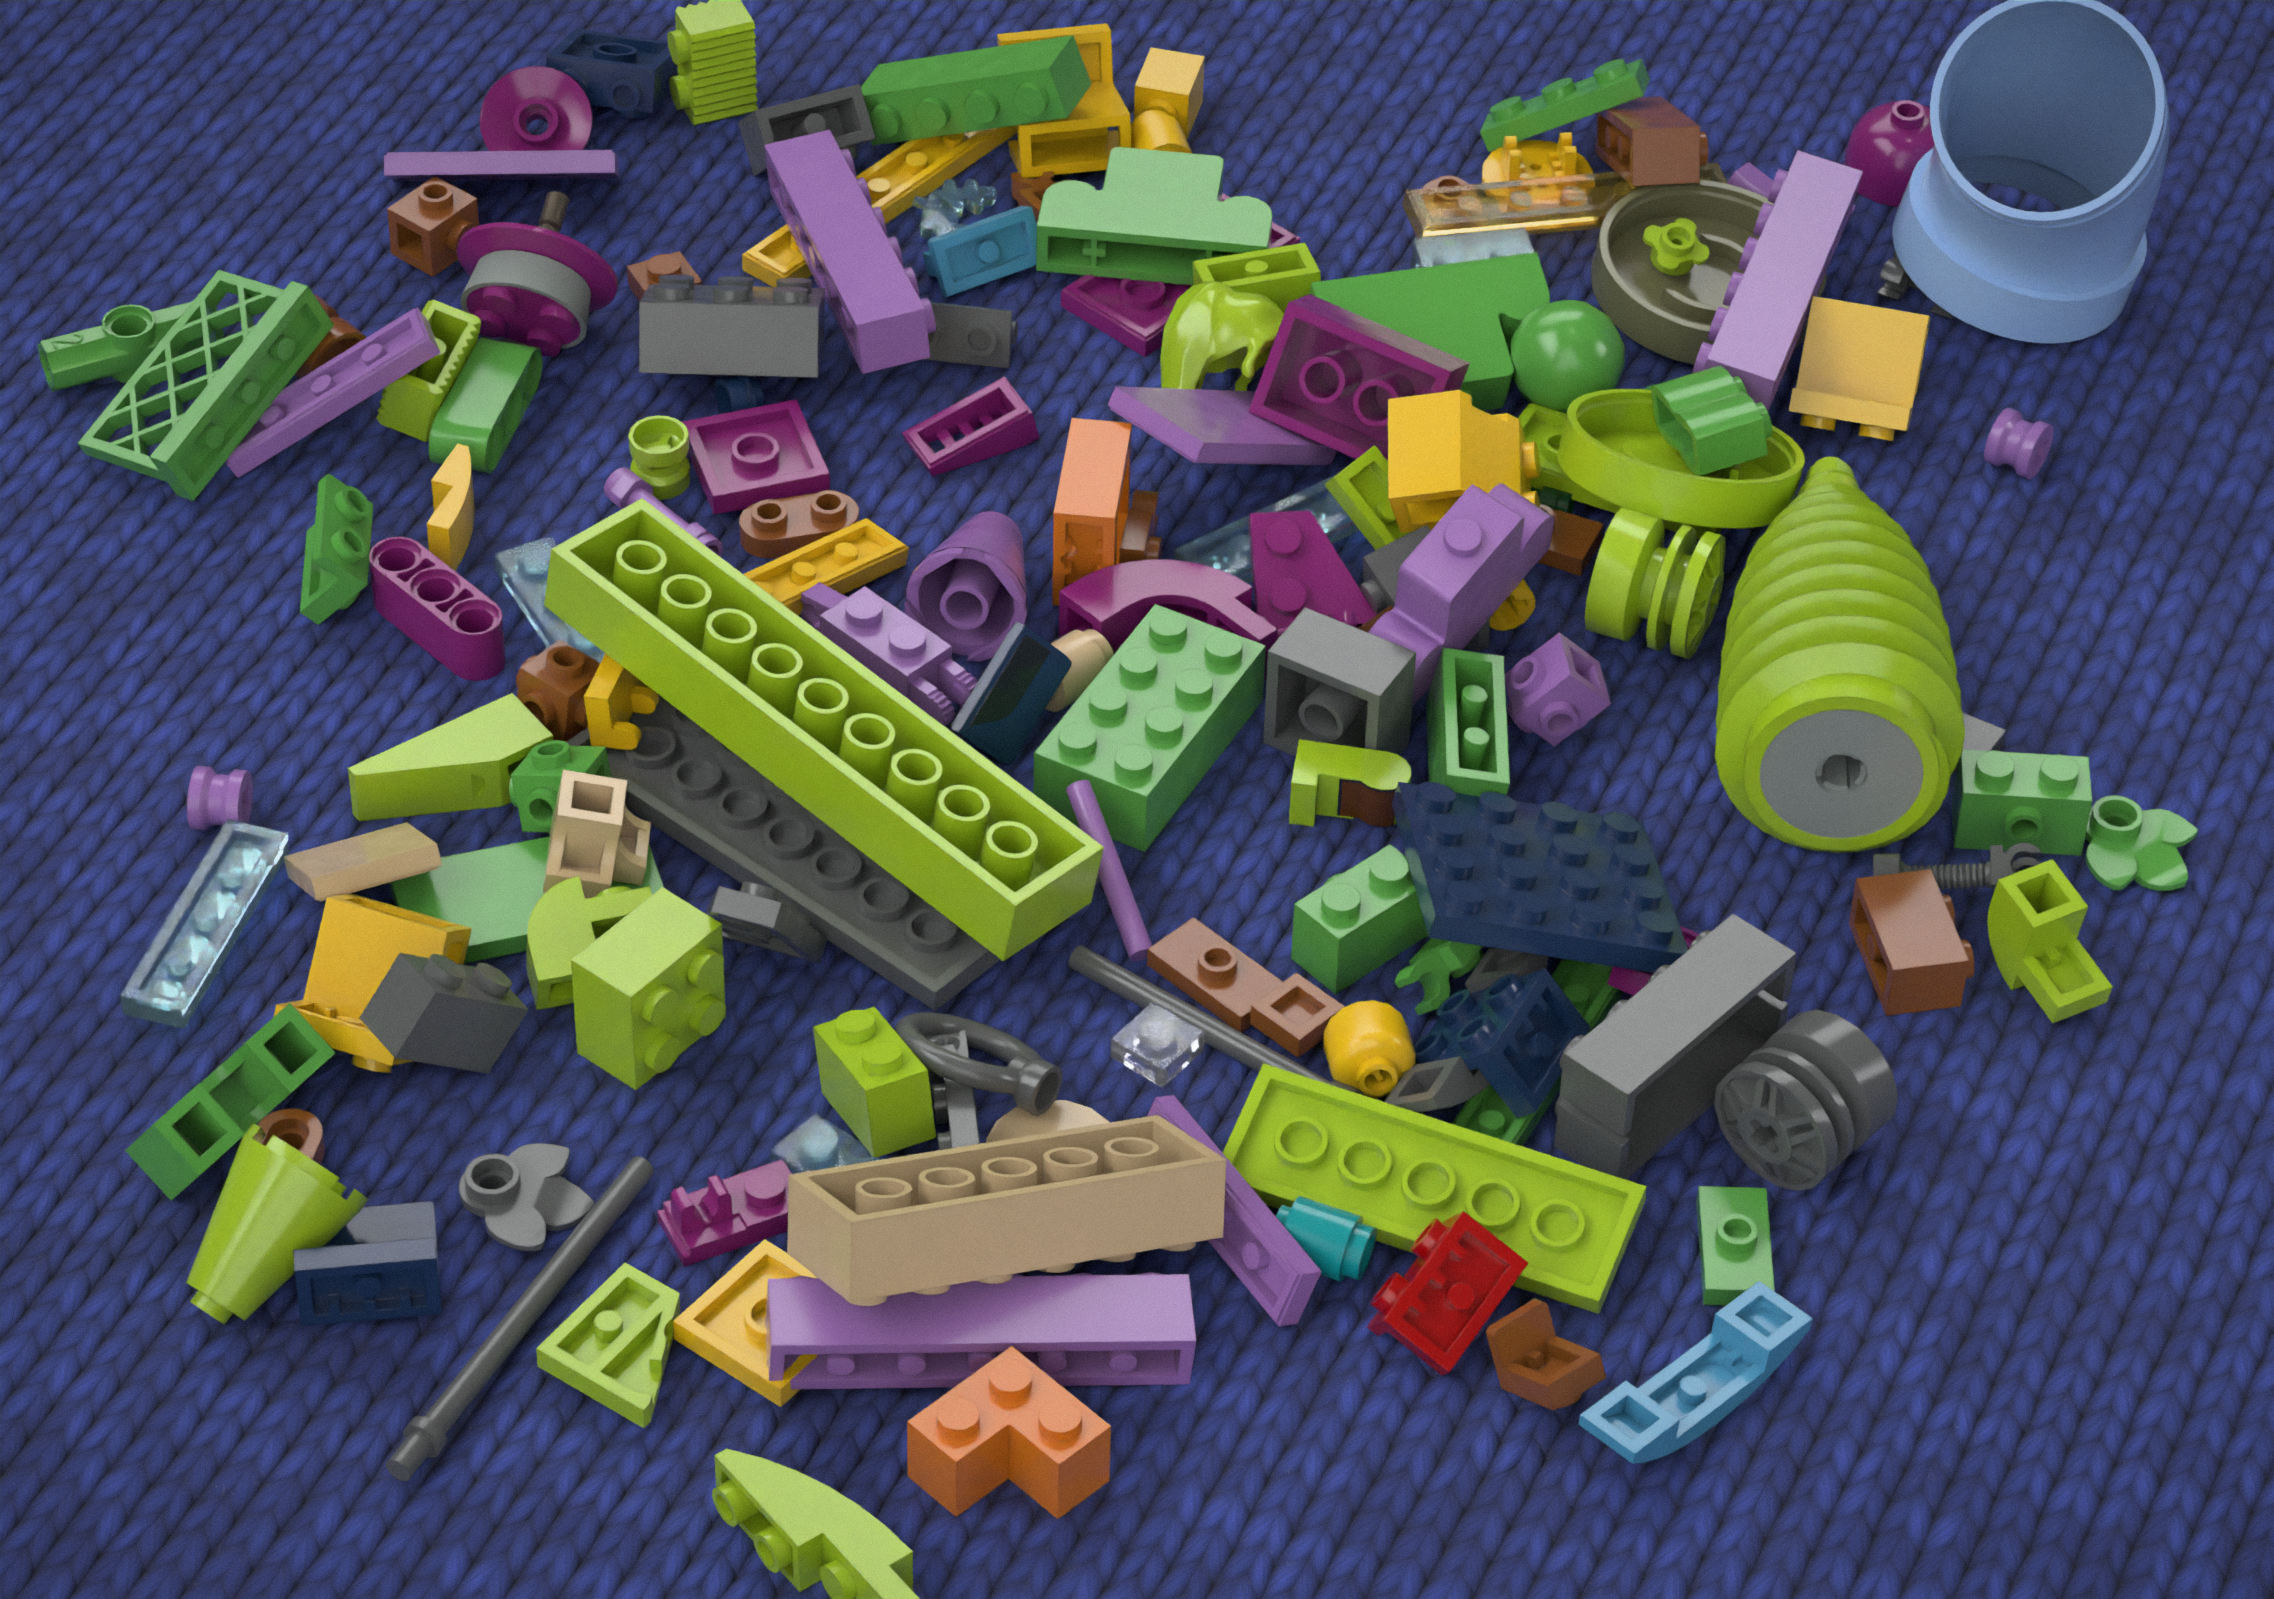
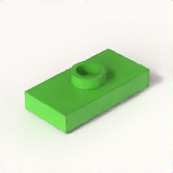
M1698 1186L1696 1207L1703 1305L1726 1306L1758 1281L1775 1292L1767 1189Z

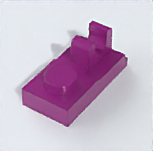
M783 1159L725 1179H721L718 1175L708 1177V1187L688 1194L683 1186L671 1192V1200L663 1202V1209L657 1211V1217L684 1267L788 1231L789 1174L792 1173Z

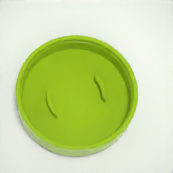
M1609 389L1587 393L1576 398L1569 405L1557 460L1563 472L1576 484L1590 493L1623 508L1688 525L1712 528H1753L1770 525L1774 518L1796 498L1805 456L1802 449L1791 437L1772 425V436L1766 438L1768 455L1697 476L1688 468L1679 450L1671 447L1659 431L1655 422L1651 390Z

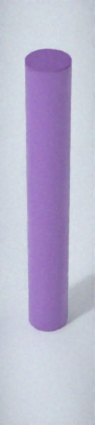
M1089 780L1076 781L1066 788V792L1080 829L1104 847L1098 877L1129 959L1131 961L1144 960L1147 958V949L1152 946L1148 932Z

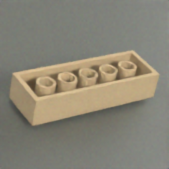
M1154 1115L789 1174L787 1254L840 1294L847 1302L860 1306H873L884 1303L887 1300V1296L915 1292L925 1295H936L947 1292L950 1289V1285L964 1282L1004 1283L1010 1281L1013 1278V1274L1033 1270L1062 1273L1072 1270L1075 1263L1096 1259L1108 1262H1125L1135 1258L1136 1252L1159 1248L1167 1251H1187L1193 1249L1196 1246V1242L1223 1237L1226 1159L1161 1116Z

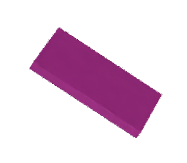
M1223 193L1222 202L1231 197ZM1272 222L1271 248L1300 243V237ZM1084 275L1061 290V307L1140 355L1147 357L1162 347L1164 327L1177 299L1193 285Z

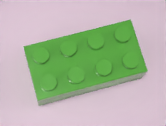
M1155 604L1034 752L1033 794L1070 822L1079 826L1066 788L1076 781L1089 780L1111 838L1145 852L1263 701L1266 645Z

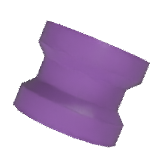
M2007 407L2000 413L1988 435L1984 450V461L1997 467L2003 464L2013 466L2017 475L2030 480L2039 472L2049 453L2054 428L2051 424L2041 420L2035 423L2025 421L2019 411Z
M196 766L193 770L188 789L187 818L189 827L194 830H206L211 825H221L230 833L244 834L249 824L253 800V783L250 771L234 769L229 775L217 774L211 767Z

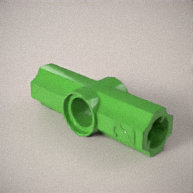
M193 301L153 312L140 305L118 306L104 315L102 325L40 341L37 344L39 359L51 391L69 388L110 376L122 383H127ZM223 328L215 331L216 341L224 338ZM203 336L186 343L178 353V356L204 346Z

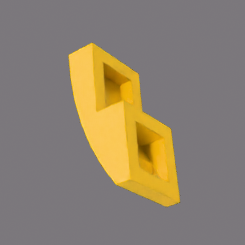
M458 443L431 479L434 513L427 522L429 551L454 571H456L468 548L475 519L469 447Z

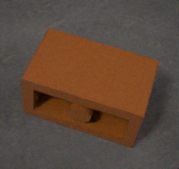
M1927 869L1856 878L1849 926L1885 1016L1960 1007L1966 979L1972 978L1974 974L1973 951L1967 939L1960 940L1955 928V912L1952 900L1948 894H1941L1932 870Z

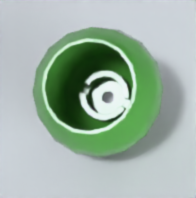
M1555 301L1540 306L1528 313L1512 336L1509 347V354L1514 367L1512 377L1522 396L1530 403L1566 414L1569 405L1576 398L1595 391L1616 389L1625 365V345L1611 317L1584 301Z

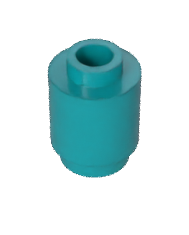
M1302 1196L1297 1197L1292 1207L1282 1205L1276 1215L1277 1219L1322 1271L1320 1275L1340 1282L1344 1280L1345 1276L1356 1280L1362 1279L1373 1253L1377 1228L1363 1224V1217Z

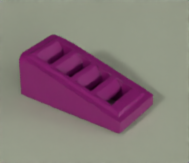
M1005 377L902 432L905 442L931 476L1024 447L1040 438L1032 411ZM983 426L982 428H980V429H978V430H976V431L974 430V428ZM958 433L964 436V438L955 441L952 435ZM940 440L945 448L935 453L928 443Z

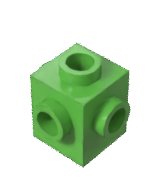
M552 740L533 747L511 774L509 784L510 799L512 804L518 807L523 832H548L550 835L563 770L612 778L606 746H569L565 741Z

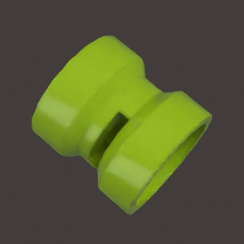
M650 416L637 421L630 428L628 435L629 451L633 458L630 470L653 487L652 495L658 500L670 499L682 494L689 487L691 480L690 464L688 458H686L689 450L687 427L680 420L670 416Z

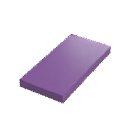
M612 150L390 152L384 155V176L392 181H428L434 176L442 180L620 178L619 158Z
M1115 386L1108 406L1111 407L1110 410L1193 463L1326 466L1327 464H1332L1337 452L1335 449L1248 412L1255 395L1253 391Z

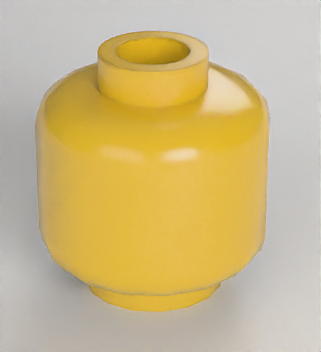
M1370 1000L1355 1002L1343 1007L1330 1018L1324 1030L1323 1048L1333 1079L1361 1090L1364 1096L1373 1099L1388 1096L1404 1072L1415 1065L1416 1052L1408 1026L1402 1014L1388 1003Z

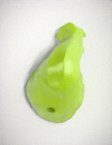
M1205 281L1193 285L1177 299L1164 327L1160 356L1161 388L1201 389L1206 373H1222L1227 369L1239 368L1242 373L1235 383V391H1247V386L1253 379L1255 372L1260 367L1266 365L1284 316L1283 312L1276 303L1264 295L1236 292L1222 282Z

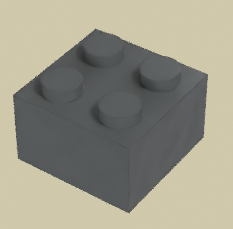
M1305 607L1268 650L1263 743L1295 757L1299 739L1387 751L1400 756L1409 745L1416 652Z

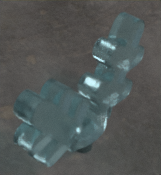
M946 179L942 190H934L928 199L916 195L912 206L923 209L920 236L930 238L934 233L936 236L967 226V224H957L958 218L963 216L964 208H967L975 215L983 214L984 206L995 204L997 190L992 186H978V182L974 179H967L963 188H956L954 180Z

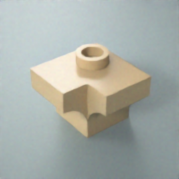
M569 770L562 771L551 823L543 885L544 893L556 884L576 876L580 877L585 899L595 897L601 891L611 888L612 881L642 885L647 864L651 822L636 817L627 809L625 805L627 780Z

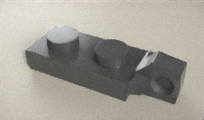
M960 1030L959 1033L937 1036L931 1034L926 1036L935 1044L969 1058L966 1030ZM928 1071L929 1079L938 1083L931 1084L937 1125L945 1123L950 1125L949 1132L937 1133L939 1150L980 1144L973 1088Z

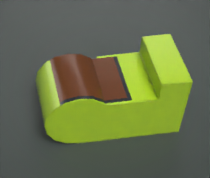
M1299 739L1291 780L1289 824L1314 827L1316 815L1349 819H1354L1355 817L1377 827L1396 825L1397 821L1392 807L1393 797L1398 782L1411 784V766L1398 754L1387 751Z

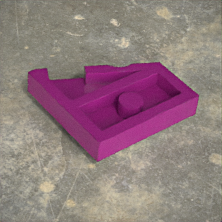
M1311 510L1249 514L1248 531L1256 614L1264 616L1275 628L1289 627L1291 620H1295L1305 607L1321 614L1355 611L1357 622L1355 628L1360 627L1376 616Z

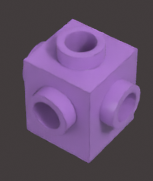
M1560 632L1532 654L1521 659L1511 670L1505 673V684L1510 700L1507 704V710L1510 717L1522 731L1528 734L1535 732L1554 747L1576 730L1584 727L1592 718L1611 705L1600 662Z

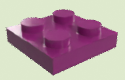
M796 399L682 422L687 427L689 433L688 455L714 515L744 510L761 500L786 498L830 490V473Z

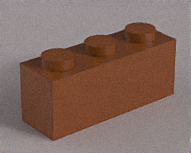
M1640 97L1596 113V155L1632 186L1700 183V166H1706L1708 162L1707 135L1704 131L1700 132V126L1663 97Z

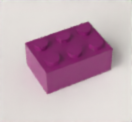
M1309 294L1288 302L1248 412L1355 459L1375 445L1388 461V399L1460 390L1470 363Z

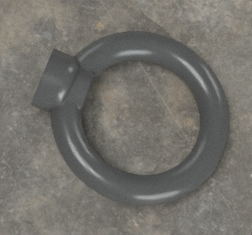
M933 1012L906 1015L897 1022L894 1028L896 1033L928 1071L965 1086L994 1093L1008 1094L1013 1097L1015 1104L1019 1108L1035 1116L1044 1114L1052 1106L1059 1094L1063 1080L1061 1068L1044 1060L1032 1047L999 1029L970 1019ZM960 1030H966L968 1047L990 1054L1008 1063V1066L987 1064L961 1056L935 1044L926 1036L931 1034L937 1036L959 1033Z

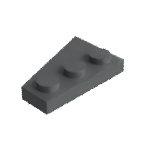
M745 881L742 883L740 891L718 886L706 907L705 914L722 923L723 938L818 964L821 963L828 939L810 925L812 917L796 911L797 905L780 899L781 892Z

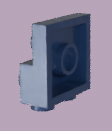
M577 28L549 52L546 59V67L567 74L579 84L589 100L591 109H594L595 105L615 109L617 115L627 118L647 117L649 113H653L667 99L668 77L677 70V65L671 58L667 41Z

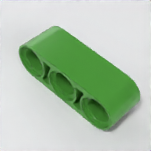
M485 337L477 341L432 424L429 437V458L432 463L443 464L458 443L469 447L473 471L490 474L495 470L539 387L543 367V356L540 348Z

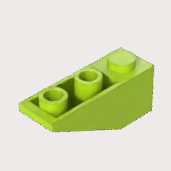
M510 693L349 767L352 813L360 822L503 807L511 803L509 794L511 774L535 745L552 741L553 735L513 693Z

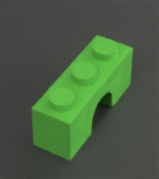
M289 1003L206 1079L195 1086L150 1126L125 1151L172 1201L239 1141L252 1123H259L335 1054V1051Z

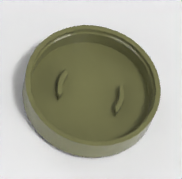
M1700 180V183L1647 185L1632 191L1614 204L1604 218L1591 266V284L1600 307L1606 315L1611 317L1614 325L1637 343L1665 357L1694 365L1702 343L1714 344L1713 341L1707 340L1718 306L1729 309V306L1723 305V300L1733 272L1736 271L1744 274V271L1738 270V266L1748 237L1760 238L1754 236L1753 231L1764 202L1774 205V203L1768 202V198L1750 190L1709 180ZM1678 218H1686L1696 224L1695 234L1700 243L1709 248L1708 260L1702 265L1694 264V267L1683 275L1673 276L1659 271L1651 262L1650 251L1652 247L1644 243V231L1650 225L1663 227L1674 223ZM1826 275L1816 297H1822ZM1808 318L1798 339L1796 347L1800 345L1805 339Z

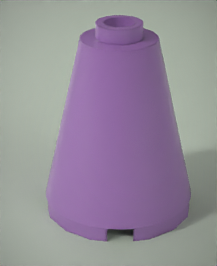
M986 511L978 513L926 556L915 567L908 580L905 614L952 646V653L967 655L966 661L980 662L994 657L1013 624H1016V622L1025 624L1028 606L1023 537L1018 525L1011 518L999 512Z

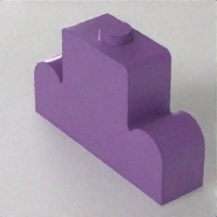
M1472 484L1403 562L1398 574L1395 606L1391 611L1383 614L1368 632L1416 652L1412 707L1431 687L1442 647L1462 650L1486 623L1488 616L1490 615L1491 617L1550 548L1554 517L1505 484H1498L1488 494Z

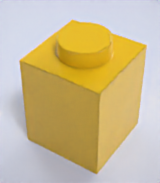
M1151 47L1135 84L1134 119L1149 110L1163 111L1180 123L1184 135L1188 139L1203 102L1205 56Z

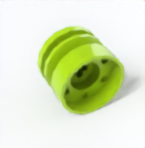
M1621 508L1614 515L1605 533L1594 565L1586 599V630L1629 642L1645 618L1647 619V647L1661 651L1670 638L1671 654L1690 660L1696 653L1705 631L1715 616L1721 597L1726 554L1725 537L1706 531L1697 544L1696 529L1691 526L1682 525L1674 535L1668 548H1664V520Z

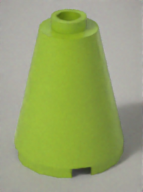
M254 1123L250 1125L242 1137L186 1281L187 1284L197 1290L190 1303L224 1325L232 1314L245 1321L295 1274L293 1250L323 1247L362 1210L368 1201V1198L355 1188L348 1199H344L341 1195L347 1187L338 1182V1176L275 1135L271 1136L265 1146L262 1145L261 1142L266 1133L260 1126Z

